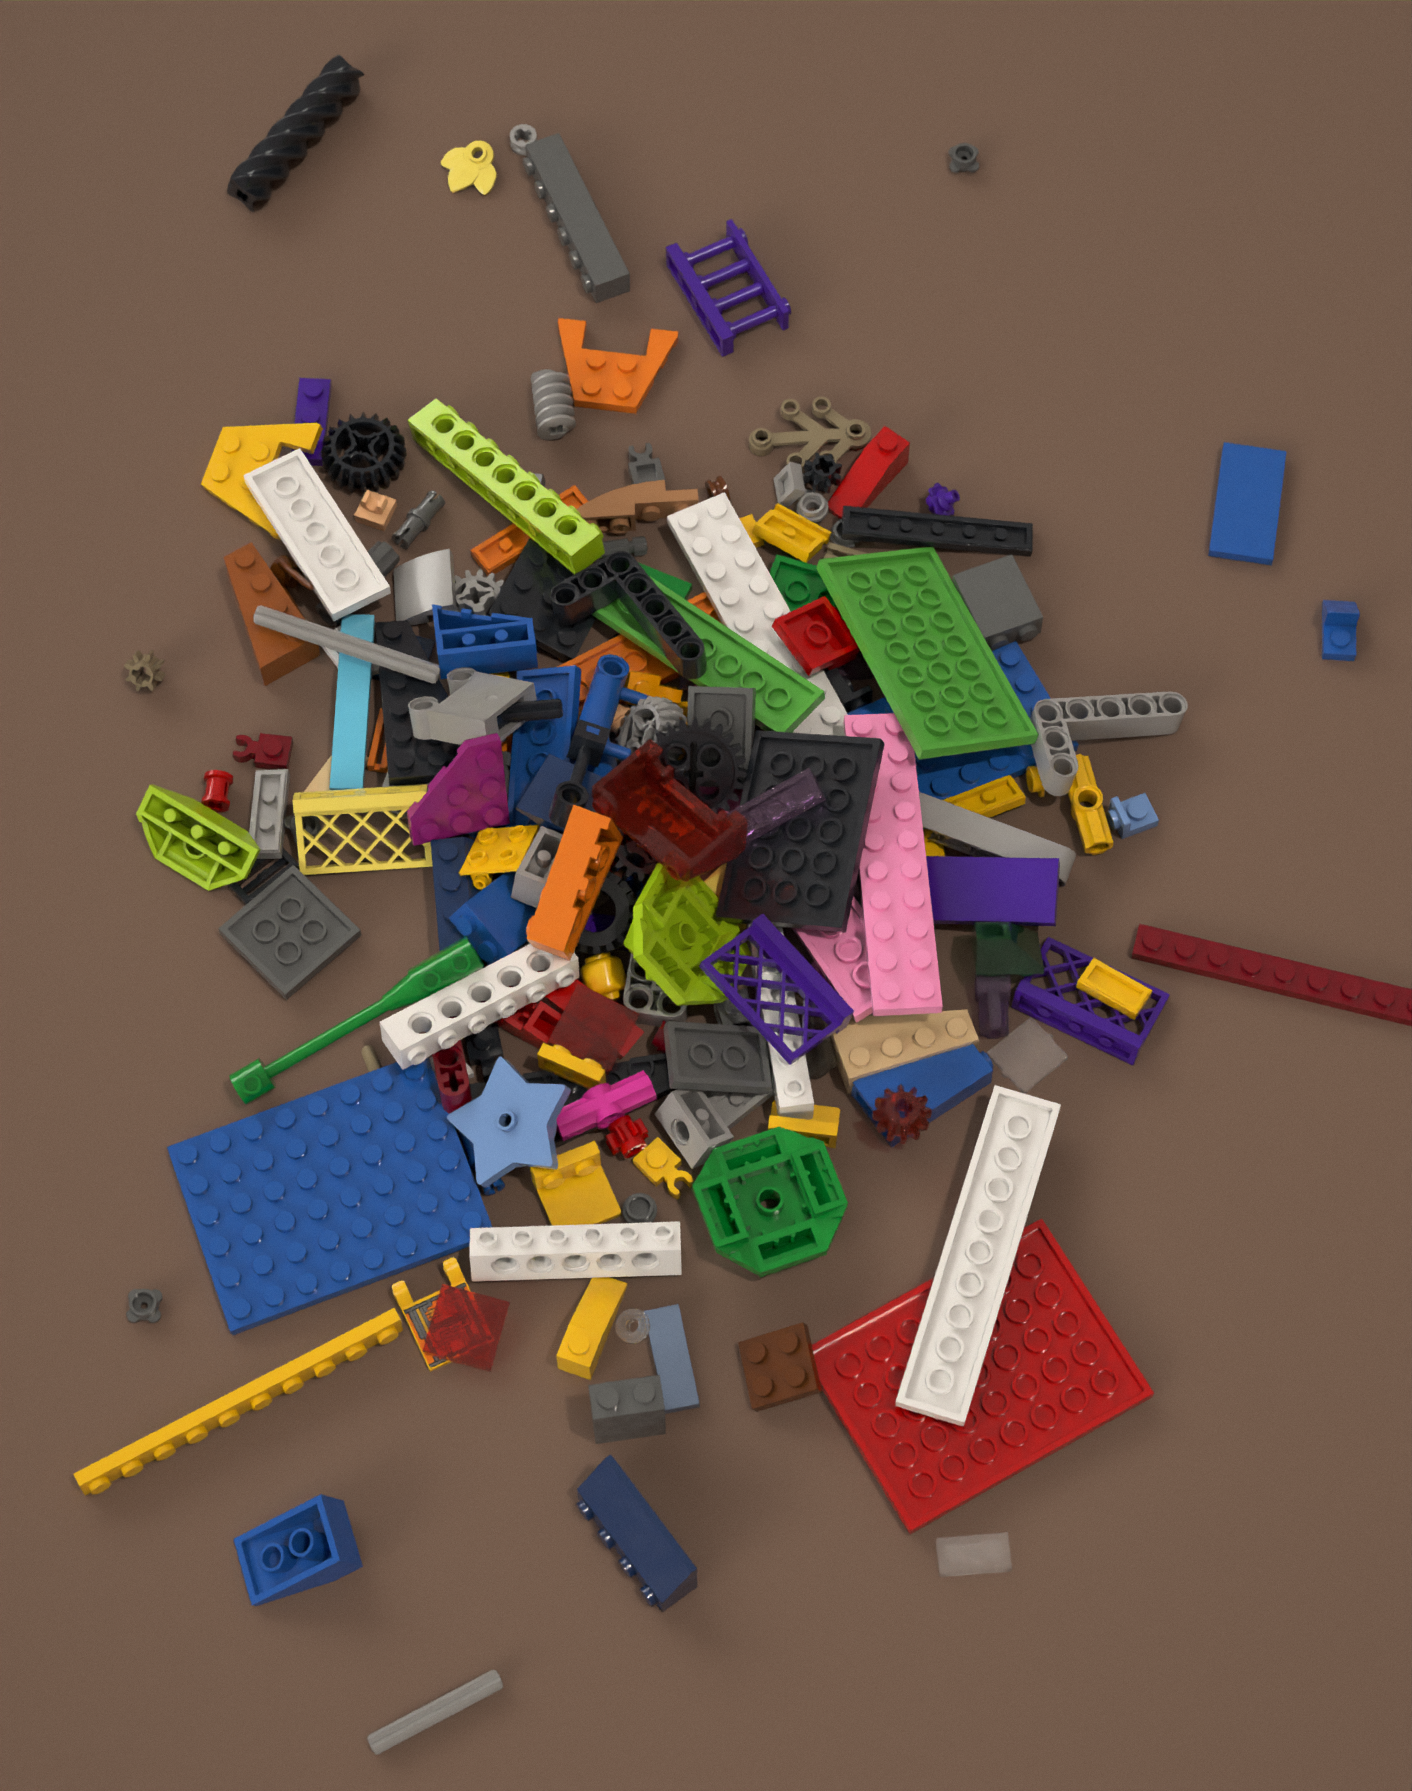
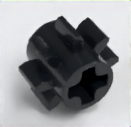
M815 453L813 462L805 461L803 470L806 473L803 480L804 483L810 484L814 493L816 491H825L829 494L832 484L835 486L840 485L841 476L839 474L842 464H836L832 454L827 456Z

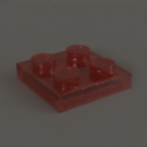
M578 984L547 1045L552 1047L553 1045H560L568 1049L572 1056L582 1060L584 1058L592 1059L598 1062L602 1069L605 1070V1074L609 1076L639 1018V1013Z
M442 1284L424 1344L423 1354L491 1372L510 1302Z

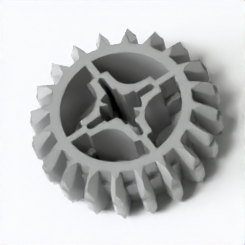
M648 696L646 699H640L637 706H632L630 714L624 716L625 722L622 727H619L621 731L615 739L618 745L631 749L629 761L626 762L616 758L619 772L623 773L625 777L630 778L631 781L640 784L639 779L648 775L638 770L639 765L648 764L640 756L641 752L651 753V750L646 745V741H658L655 735L656 729L666 734L668 732L666 722L668 721L674 728L679 727V717H682L686 723L687 717L683 715V709L678 707L677 704L672 703V700L657 696ZM682 747L671 748L667 756L671 760L678 761L679 756L684 754Z

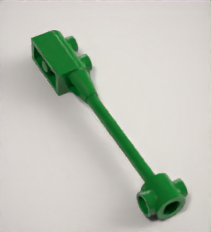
M465 936L408 969V974L384 994L379 1001L265 1066L263 1061L258 1058L230 1074L229 1078L236 1092L247 1105L276 1088L273 1077L383 1013L419 1002L482 969L484 964L468 936Z

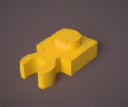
M659 1137L633 1158V1164L656 1187L665 1181L668 1193L677 1200L680 1198V1191L674 1186L677 1182H685L690 1188L693 1185V1178L688 1172L677 1170L681 1166V1159Z

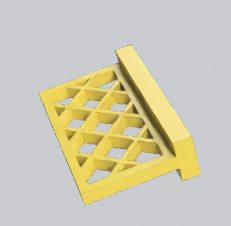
M428 785L294 793L292 801L293 813H295L300 872L303 875L433 867L431 842L422 844L425 847V858L411 859L403 852L404 848L411 842L410 835L399 848L385 837L386 833L395 823L410 834L409 826L400 818L415 801L419 802L428 791ZM400 810V812L397 815L391 812ZM383 811L392 821L380 833L367 822V819L374 812ZM358 813H366V815L362 818ZM340 814H350L359 821L348 835L333 823ZM324 815H333V816H332V818L329 820V819H328L327 817H325ZM317 816L325 825L313 837L303 828L302 817ZM362 825L376 836V839L366 850L352 839V836ZM329 827L343 838L342 842L333 852L318 841ZM304 836L310 841L306 847ZM380 840L394 851L387 861H378L370 854V851ZM347 842L361 853L354 863H345L336 856ZM313 845L317 846L328 856L321 865H306V853ZM399 855V856L402 857L404 860H395V859H396V857ZM366 857L370 862H362V860ZM331 860H333V861H335V862L337 863V864H329V865H328V863H329Z

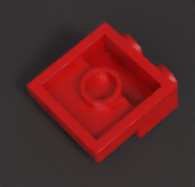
M826 596L776 618L772 624V628L808 676L825 668L829 671L836 667L838 668L854 660L860 651L836 607L832 606Z

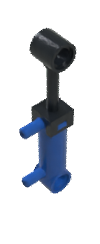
M604 655L597 662L567 754V758L576 760L570 780L564 781L556 787L549 808L548 816L550 820L561 828L566 827L573 805L586 808L589 794L582 784L588 765L598 767L602 754L626 762L629 761L631 749L608 742L607 739L619 701L623 700L637 705L640 699H646L648 695L624 687L629 673V665L623 658L617 655Z

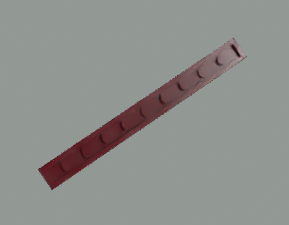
M1139 923L1131 959L1412 1026V989Z

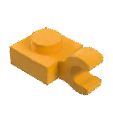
M629 670L624 685L625 688L652 697H664L675 703H681L683 690L677 689V687L660 685L661 676L657 674ZM621 700V702L624 703V704L635 705V704H632V703H629V702H626V701Z

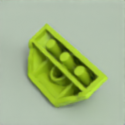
M153 784L149 785L136 812L139 822L142 823L145 837L154 858L208 891L247 879L261 850L247 830L193 798Z

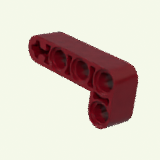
M461 1040L457 1041L451 1048L442 1049L432 1054L442 1106L449 1114L472 1101ZM458 1086V1091L452 1092L451 1087Z

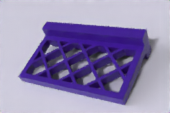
M764 914L754 919L749 928L701 961L699 965L701 970L789 1065H792L833 1033L838 1034L845 1029L854 1013V1010ZM749 940L758 950L757 957L739 955V946ZM718 961L733 962V975L720 974L713 967V964ZM739 963L756 965V978L738 976ZM762 966L775 968L780 973V982L763 980ZM738 984L756 987L755 1000L742 998L737 992ZM761 988L780 990L779 1003L761 1001ZM785 991L798 992L803 998V1006L785 1004ZM760 1009L779 1011L778 1024L765 1023L760 1017ZM784 1012L802 1014V1028L785 1026ZM808 1015L821 1017L828 1026L823 1030L808 1029ZM783 1034L802 1036L801 1046L792 1052L783 1042Z
M1048 937L1025 978L1020 981L1016 988L1011 1007L1126 1063L1134 1065L1170 994L1115 969L1153 990L1150 998L1158 1001L1156 1007L1141 1010L1136 1017L1143 1029L1139 1036L1125 1029L1123 1022L1132 1021L1133 1019L1124 1014L1120 1015L1117 1010L1110 1006L1108 1007L1113 1017L1104 1019L1095 1015L1093 1008L1106 1004L1097 999L1089 1000L1085 992L1076 988L1079 979L1076 969L1087 967L1093 958ZM1049 950H1052L1062 955L1065 963L1050 966L1046 955ZM1069 970L1073 983L1058 986L1054 974ZM1047 975L1051 988L1041 989L1031 984L1033 978ZM1077 990L1082 1002L1072 1004L1064 1000L1062 993Z

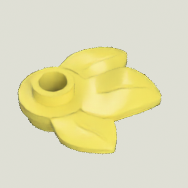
M474 141L466 148H454L445 154L441 165L450 170L448 183L452 193L461 191L472 184L485 196L492 190L497 173L492 165L494 152L487 142ZM476 152H483L480 158L473 157Z

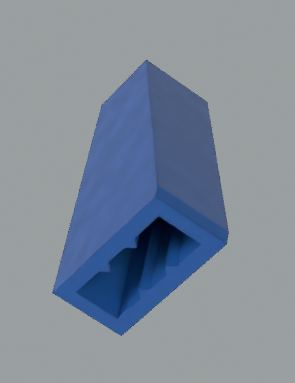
M974 1044L857 1079L853 1082L852 1096L892 1148L990 1084L994 1066L984 1051L979 1052Z

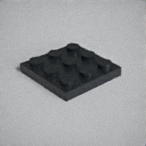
M531 539L526 543L487 615L491 616L492 613L532 618L536 646L565 662L576 657L596 620V617L592 614L571 625L561 624L555 619L550 597L551 590L558 583L574 574Z

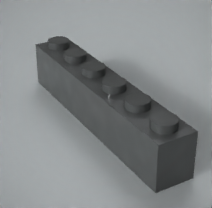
M557 133L526 144V158L522 159L525 171L528 176L533 175L536 193L539 199L544 198L547 203L545 207L551 223L556 221L559 227L557 229L558 237L563 246L567 245L570 250L569 258L575 270L579 269L582 274L581 283L587 294L591 292L596 303L629 292L630 273L560 134Z

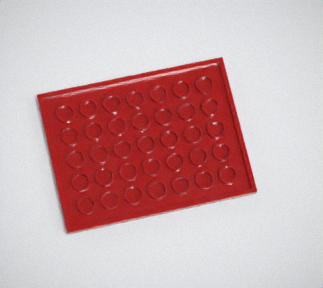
M1042 1218L1028 1225L1023 1230L964 1427L895 1406L934 1278L812 1344L821 1389L909 1534L916 1532L1151 1399L1154 1395L1150 1385Z

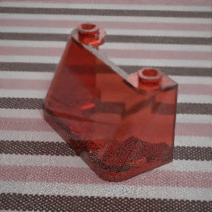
M649 739L592 786V806L595 812L611 818L619 829L666 868L668 874L675 880L680 879L687 882L737 858L746 848L748 820L736 810L728 817L727 812L723 809L717 814L673 778L674 768L670 765L664 767L658 758L662 753V748Z

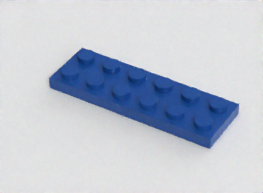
M576 665L517 671V680L534 683L537 700L560 699L563 703V717L526 721L513 732L508 795L510 823L506 824V827L539 825L515 808L549 754L575 765V760L567 758V754L578 723L581 669Z

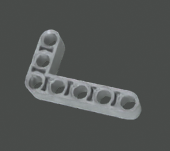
M1169 691L1053 698L1038 701L1033 709L1030 720L1039 735L1035 744H1031L1044 790L1054 796H1063L1069 792L1078 771V761L1072 741L1173 734L1178 731L1188 708L1187 700L1181 694Z

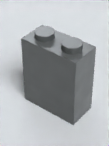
M1012 554L953 575L952 581L991 651L1014 641L1031 640L1041 633L1042 613Z
M660 1375L588 1385L596 1444L666 1434L665 1406Z

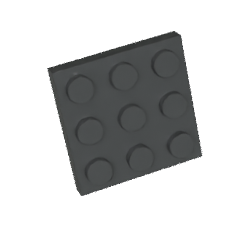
M294 865L218 928L220 935L286 1000L362 935L361 930Z

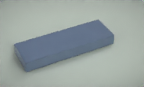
M679 1304L645 1310L644 1315L656 1373L660 1375L665 1414L700 1407Z

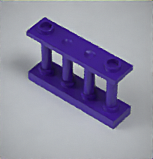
M732 219L726 221V238L692 253H683L677 242L666 247V265L722 357L734 352V339L737 334L775 318L782 330L789 328L791 308L787 299L779 296L748 246V239L742 228L738 229ZM730 249H733L740 260L703 277L702 275L697 276L693 270V265ZM744 272L748 273L754 283L718 300L716 298L711 299L708 294L709 287ZM758 295L762 296L768 306L733 323L730 321L725 322L722 317V311Z

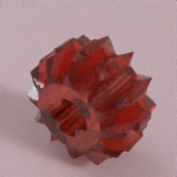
M900 1084L897 1087V1093H894L887 1087L884 1090V1098L878 1097L875 1100L877 1109L873 1111L872 1119L878 1122L876 1127L878 1133L888 1131L887 1140L889 1142L895 1136H900V1142L904 1145L907 1142L908 1135L917 1141L920 1138V1131H927L929 1128L927 1119L931 1117L932 1109L925 1107L928 1101L926 1095L916 1097L917 1089L915 1086L909 1092H904V1086ZM898 1111H904L906 1117H900Z

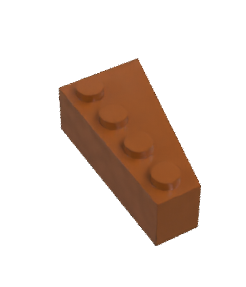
M252 542L224 556L228 578L264 686L320 656L319 645L257 625L253 622L255 610L260 605L304 619V617Z

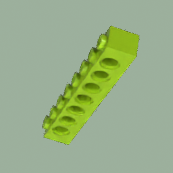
M436 398L408 419L412 437L416 443L573 574L587 568L605 554L602 542L604 536L596 524H589L582 518L574 506L568 507L564 504L553 489L547 490L541 485L535 474L530 471L528 473L524 471L513 456H506L491 438L485 439L480 435L475 425L469 421L467 423L463 421L452 406H445Z

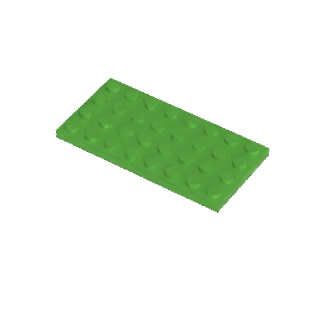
M933 546L819 559L816 569L919 760L1035 744L1039 734Z

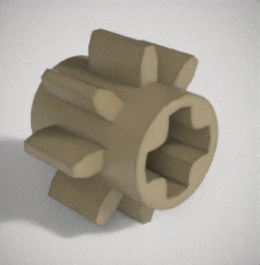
M137 650L133 654V660H127L124 664V667L130 670L125 680L131 681L136 685L137 691L141 687L146 686L151 691L154 690L157 686L156 680L162 681L166 676L164 672L160 671L161 666L165 662L164 659L159 660L154 656V650L143 655Z

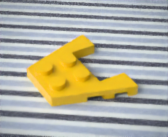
M318 423L223 427L201 485L225 504L246 516L255 525L269 532L275 539L281 540L245 484L243 475L278 459L283 446L296 450L300 448L303 452L314 454L323 428Z

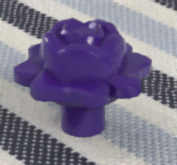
M938 482L934 484V487L929 488L926 504L929 506V511L932 514L952 516L955 514L954 503L960 500V495L955 489L948 492L947 487H942Z

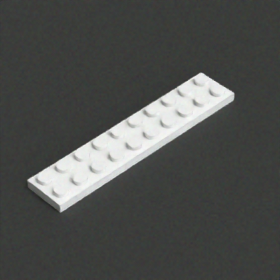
M725 492L667 516V523L721 623L824 691L825 699L792 733L845 736L843 721L844 715L848 714L824 670L808 676L772 628L776 618L791 611Z
M994 1085L895 1406L964 1427L1061 1104Z

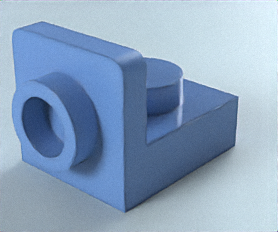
M1146 793L1121 802L1118 796L1110 800L1106 817L1110 827L1113 830L1117 829L1121 839L1158 826L1159 819Z

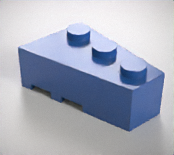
M432 604L441 679H447V674L450 671L462 667L473 668L476 672L487 674L538 668L532 618L492 613L491 616L472 614L470 609H462L461 612L442 610L441 605Z

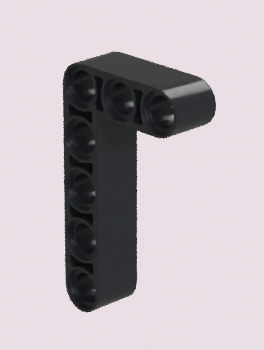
M625 551L614 552L558 583L551 590L550 597L555 619L559 623L564 625L574 624L613 601L620 599L682 677L689 680L698 679L707 671L705 646L702 640L630 553Z

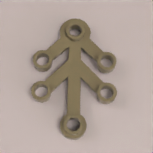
M821 396L813 400L812 413L817 418H825L836 427L835 429H825L800 411V405L796 400L786 399L781 404V416L785 420L793 421L805 431L771 433L766 428H757L749 436V449L754 455L763 457L769 455L773 451L774 446L807 444L799 453H791L786 460V465L793 461L800 462L803 472L805 461H810L815 456V453H818L827 442L838 443L831 451L825 450L819 455L829 456L832 454L836 464L850 449H862L871 439V428L863 420H847L831 408V402L828 398ZM819 405H824L826 409L819 410L816 407ZM788 407H792L795 409V411L788 412L785 409ZM852 431H858V432H861V433L855 435V434H852L851 432H852ZM757 438H766V440L759 441Z

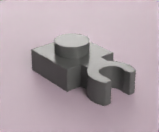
M645 443L644 453H637L633 445L629 446L630 462H628V472L632 485L648 481L665 480L660 459H652L653 449L650 443Z

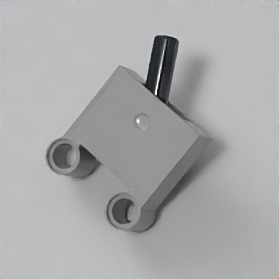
M469 667L457 668L447 674L450 696L441 703H438V700L434 697L425 696L416 698L408 704L413 736L421 740L434 739L461 745L464 740L494 733L499 735L502 743L505 742L507 736L526 721L563 717L562 701L560 699L537 700L533 682L476 672L473 668Z

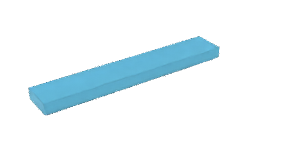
M348 614L342 617L341 632L374 643L375 616ZM339 652L330 790L364 788L372 663Z

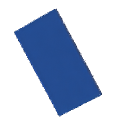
M1223 443L1208 556L1272 565L1287 451Z

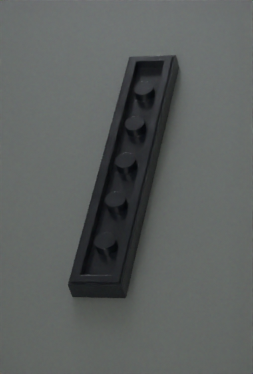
M843 506L841 539L922 547L933 546V548L1031 557L1033 551V523Z

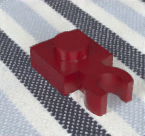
M260 733L258 741H253L247 735L236 736L237 745L246 746L247 748L241 752L233 751L235 761L245 763L255 759V767L261 769L277 770L289 768L293 748V738L291 736Z

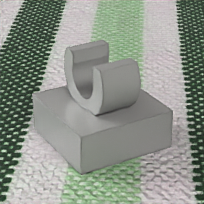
M789 462L773 478L777 501L785 507H790L797 499L800 500L804 494L812 492L810 489H805L806 483L803 480L804 473H802L801 464Z

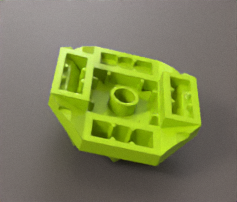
M666 859L657 863L633 906V921L623 945L633 954V958L645 970L646 980L655 981L677 1006L714 1004L728 1000L726 995L701 970L699 965L701 961L741 934L737 923L719 921L715 917L719 898L690 866L674 863V861ZM747 943L739 946V955L752 956ZM718 961L713 964V967L720 974L733 975V962ZM739 963L738 976L742 975L747 964Z

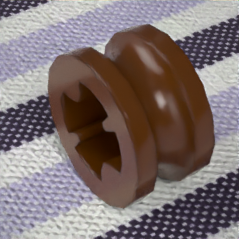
M722 476L716 477L714 482H711V480L705 481V488L709 499L725 492L730 501V494Z

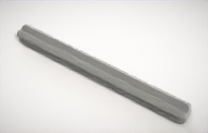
M262 605L258 606L255 610L253 622L257 625L430 683H436L439 678L440 668L437 664Z

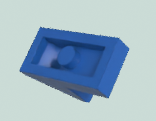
M1322 601V659L1355 661L1356 626L1360 617L1356 602Z

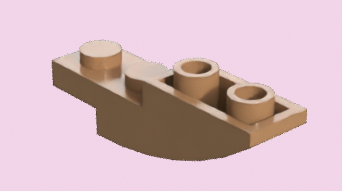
M665 480L648 481L607 492L583 504L577 510L586 522L596 524L602 533L624 534L628 531H636V520L655 521L659 518H667V516L698 504V489L666 491Z

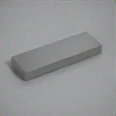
M288 769L256 770L249 834L261 849L256 859L282 858L285 833L284 819L287 813L290 783Z

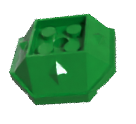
M776 1127L713 1148L700 1174L692 1185L694 1196L716 1253L759 1277L827 1255L848 1208L847 1199L824 1141L812 1137L808 1138L782 1127ZM766 1199H773L779 1205L773 1209H767L761 1205V1202Z

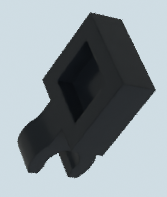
M497 1024L489 1025L483 1031L476 1034L472 1033L465 1037L470 1065L481 1064L484 1082L488 1081L498 1057L504 1058Z

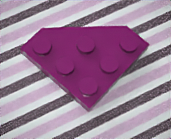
M497 733L464 740L456 750L458 755L448 767H442L429 783V790L419 802L415 801L407 810L410 839L414 846L431 842L430 840L445 839L510 823L501 739Z

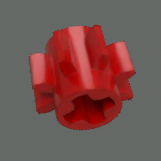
M625 1115L614 1120L607 1128L610 1134L605 1136L607 1139L606 1143L613 1155L621 1152L624 1158H630L639 1154L647 1146L644 1139L649 1137L647 1134L649 1131L641 1118L633 1122L629 1115Z

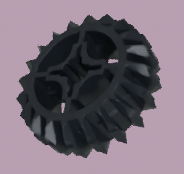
M362 412L360 418L355 419L350 413L348 422L339 419L337 423L338 428L330 427L328 431L329 436H325L323 439L321 450L323 468L328 472L331 481L337 480V485L340 489L348 485L351 493L357 488H361V492L365 494L367 488L373 487L378 493L380 484L389 487L391 484L390 478L398 479L400 475L399 470H404V459L407 456L406 447H404L405 439L399 433L396 425L391 426L388 418L380 421L376 413L371 418H367L366 414ZM349 444L350 448L345 451V455L339 458L342 450ZM389 449L384 459L379 462L378 458L383 455L382 452Z

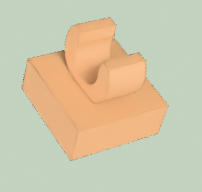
M366 490L354 514L355 522L385 531L397 507L396 499Z

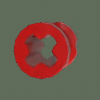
M209 770L205 772L204 782L206 783V789L201 803L218 813L228 811L230 807L228 792L229 786L233 784V776L222 770Z

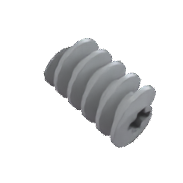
M549 369L536 371L530 378L533 403L535 405L537 435L544 440H556L565 436L566 432L571 431L576 426V420L573 418V398L570 396L572 394L571 387L569 386L570 377L565 373Z

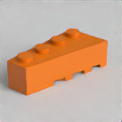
M573 805L546 884L540 894L535 915L530 918L526 927L527 940L533 947L569 961L571 960L623 839L611 818Z

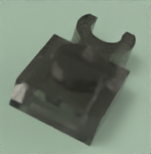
M809 1016L810 1023H808V1029H825V1021L821 1017ZM831 1036L805 1054L810 1079H820L838 1066Z

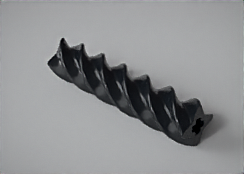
M341 55L332 58L323 67L320 75L307 85L302 96L289 106L284 117L271 127L266 138L261 140L252 149L248 159L243 161L234 170L228 183L227 193L240 200L251 212H254L255 201L269 199L272 195V181L285 179L289 176L290 160L303 158L307 155L308 139L322 137L325 134V119L342 114L343 98L357 96L360 93L359 78L364 76V73L352 67Z

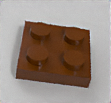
M804 1322L738 1342L751 1407L754 1411H762L822 1392L808 1325Z

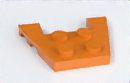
M558 318V329L567 373L570 377L574 407L636 414L652 388L656 375L666 364L670 351L677 345L679 339L678 331L651 328L647 354L643 356L583 349L587 329L586 321Z

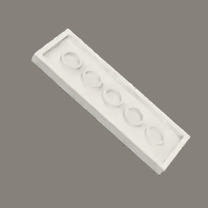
M300 448L243 475L245 484L305 578L314 586V592L333 621L391 593L390 586Z

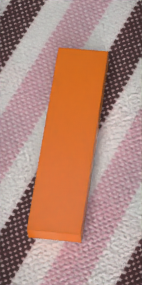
M575 485L559 494L561 501L568 507L572 505L577 509L589 502ZM513 523L471 549V556L487 576L491 573L496 574L516 562L528 540L533 539Z

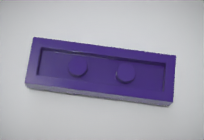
M299 378L294 424L318 423L323 428L314 454L303 452L311 466H323L321 450L323 439L327 436L332 388L331 379Z

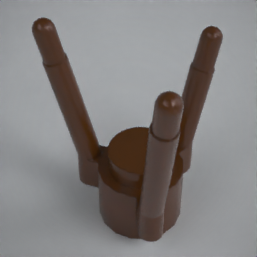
M282 555L272 563L270 570L301 613L287 587L294 588L301 584L308 590H313L314 586L303 577L304 574L296 562L289 556Z

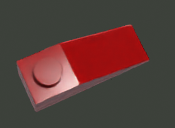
M884 426L864 448L828 501V512L842 519L843 506L867 508L907 465L910 442Z

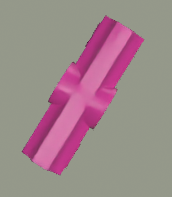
M643 1070L615 1084L602 1083L590 1088L581 1099L562 1107L557 1117L556 1131L562 1141H566L596 1126L599 1129L607 1128L614 1120L624 1116L625 1113L656 1100L657 1097L651 1080Z

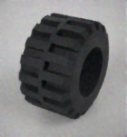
M610 871L600 892L608 895L614 902L616 909L615 919L607 929L600 932H591L584 929L575 948L581 952L596 955L607 952L611 953V951L624 946L623 943L633 921V906L636 903L637 897L626 881Z

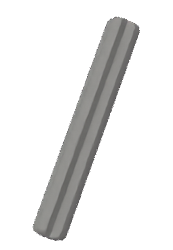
M491 1670L369 1734L367 1739L372 1751L375 1754H380L503 1688L501 1677L496 1670Z

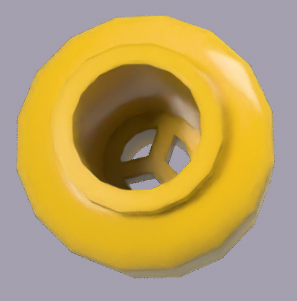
M610 952L586 958L584 960L585 965L580 969L583 984L608 1003L620 999L619 992L625 989L627 978L621 959L617 956H611Z

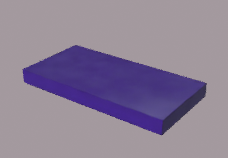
M926 856L934 924L1056 926L1060 873L1059 858Z

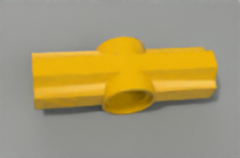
M1077 754L1078 771L1068 792L1071 802V816L1076 821L1084 852L1092 855L1102 854L1108 849L1113 848L1112 836L1102 805L1103 794L1097 787L1089 757ZM1087 801L1093 804L1094 806L1084 807L1080 804V802Z

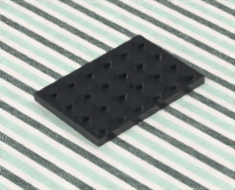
M756 730L744 783L745 787H743L715 916L719 921L752 924L754 919L764 914L777 927L846 933L885 745L881 738Z

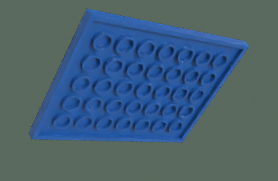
M428 1057L422 1063L411 1065L403 1070L395 1062L167 1147L232 1336L470 1247V1228L492 1227L456 1129L447 1119L449 1113L442 1106L438 1082Z

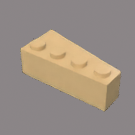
M967 1009L929 1014L872 1015L863 1018L857 1023L851 1017L845 1029L838 1034L833 1033L827 1038L847 1094L852 1093L853 1082L857 1079L974 1044L977 1048L979 1041Z

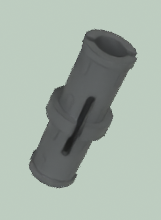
M430 490L416 509L412 508L407 513L406 521L392 535L395 544L398 545L403 540L404 542L400 547L408 549L418 534L428 529L431 524L430 520L445 505V500L440 494L434 499L437 492Z

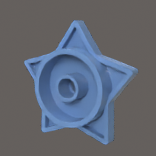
M498 1057L482 1095L447 1115V1119L473 1143L477 1184L488 1187L518 1167L558 1168L554 1138L557 1129V1117L571 1090L569 1087L562 1084L529 1083L508 1060Z

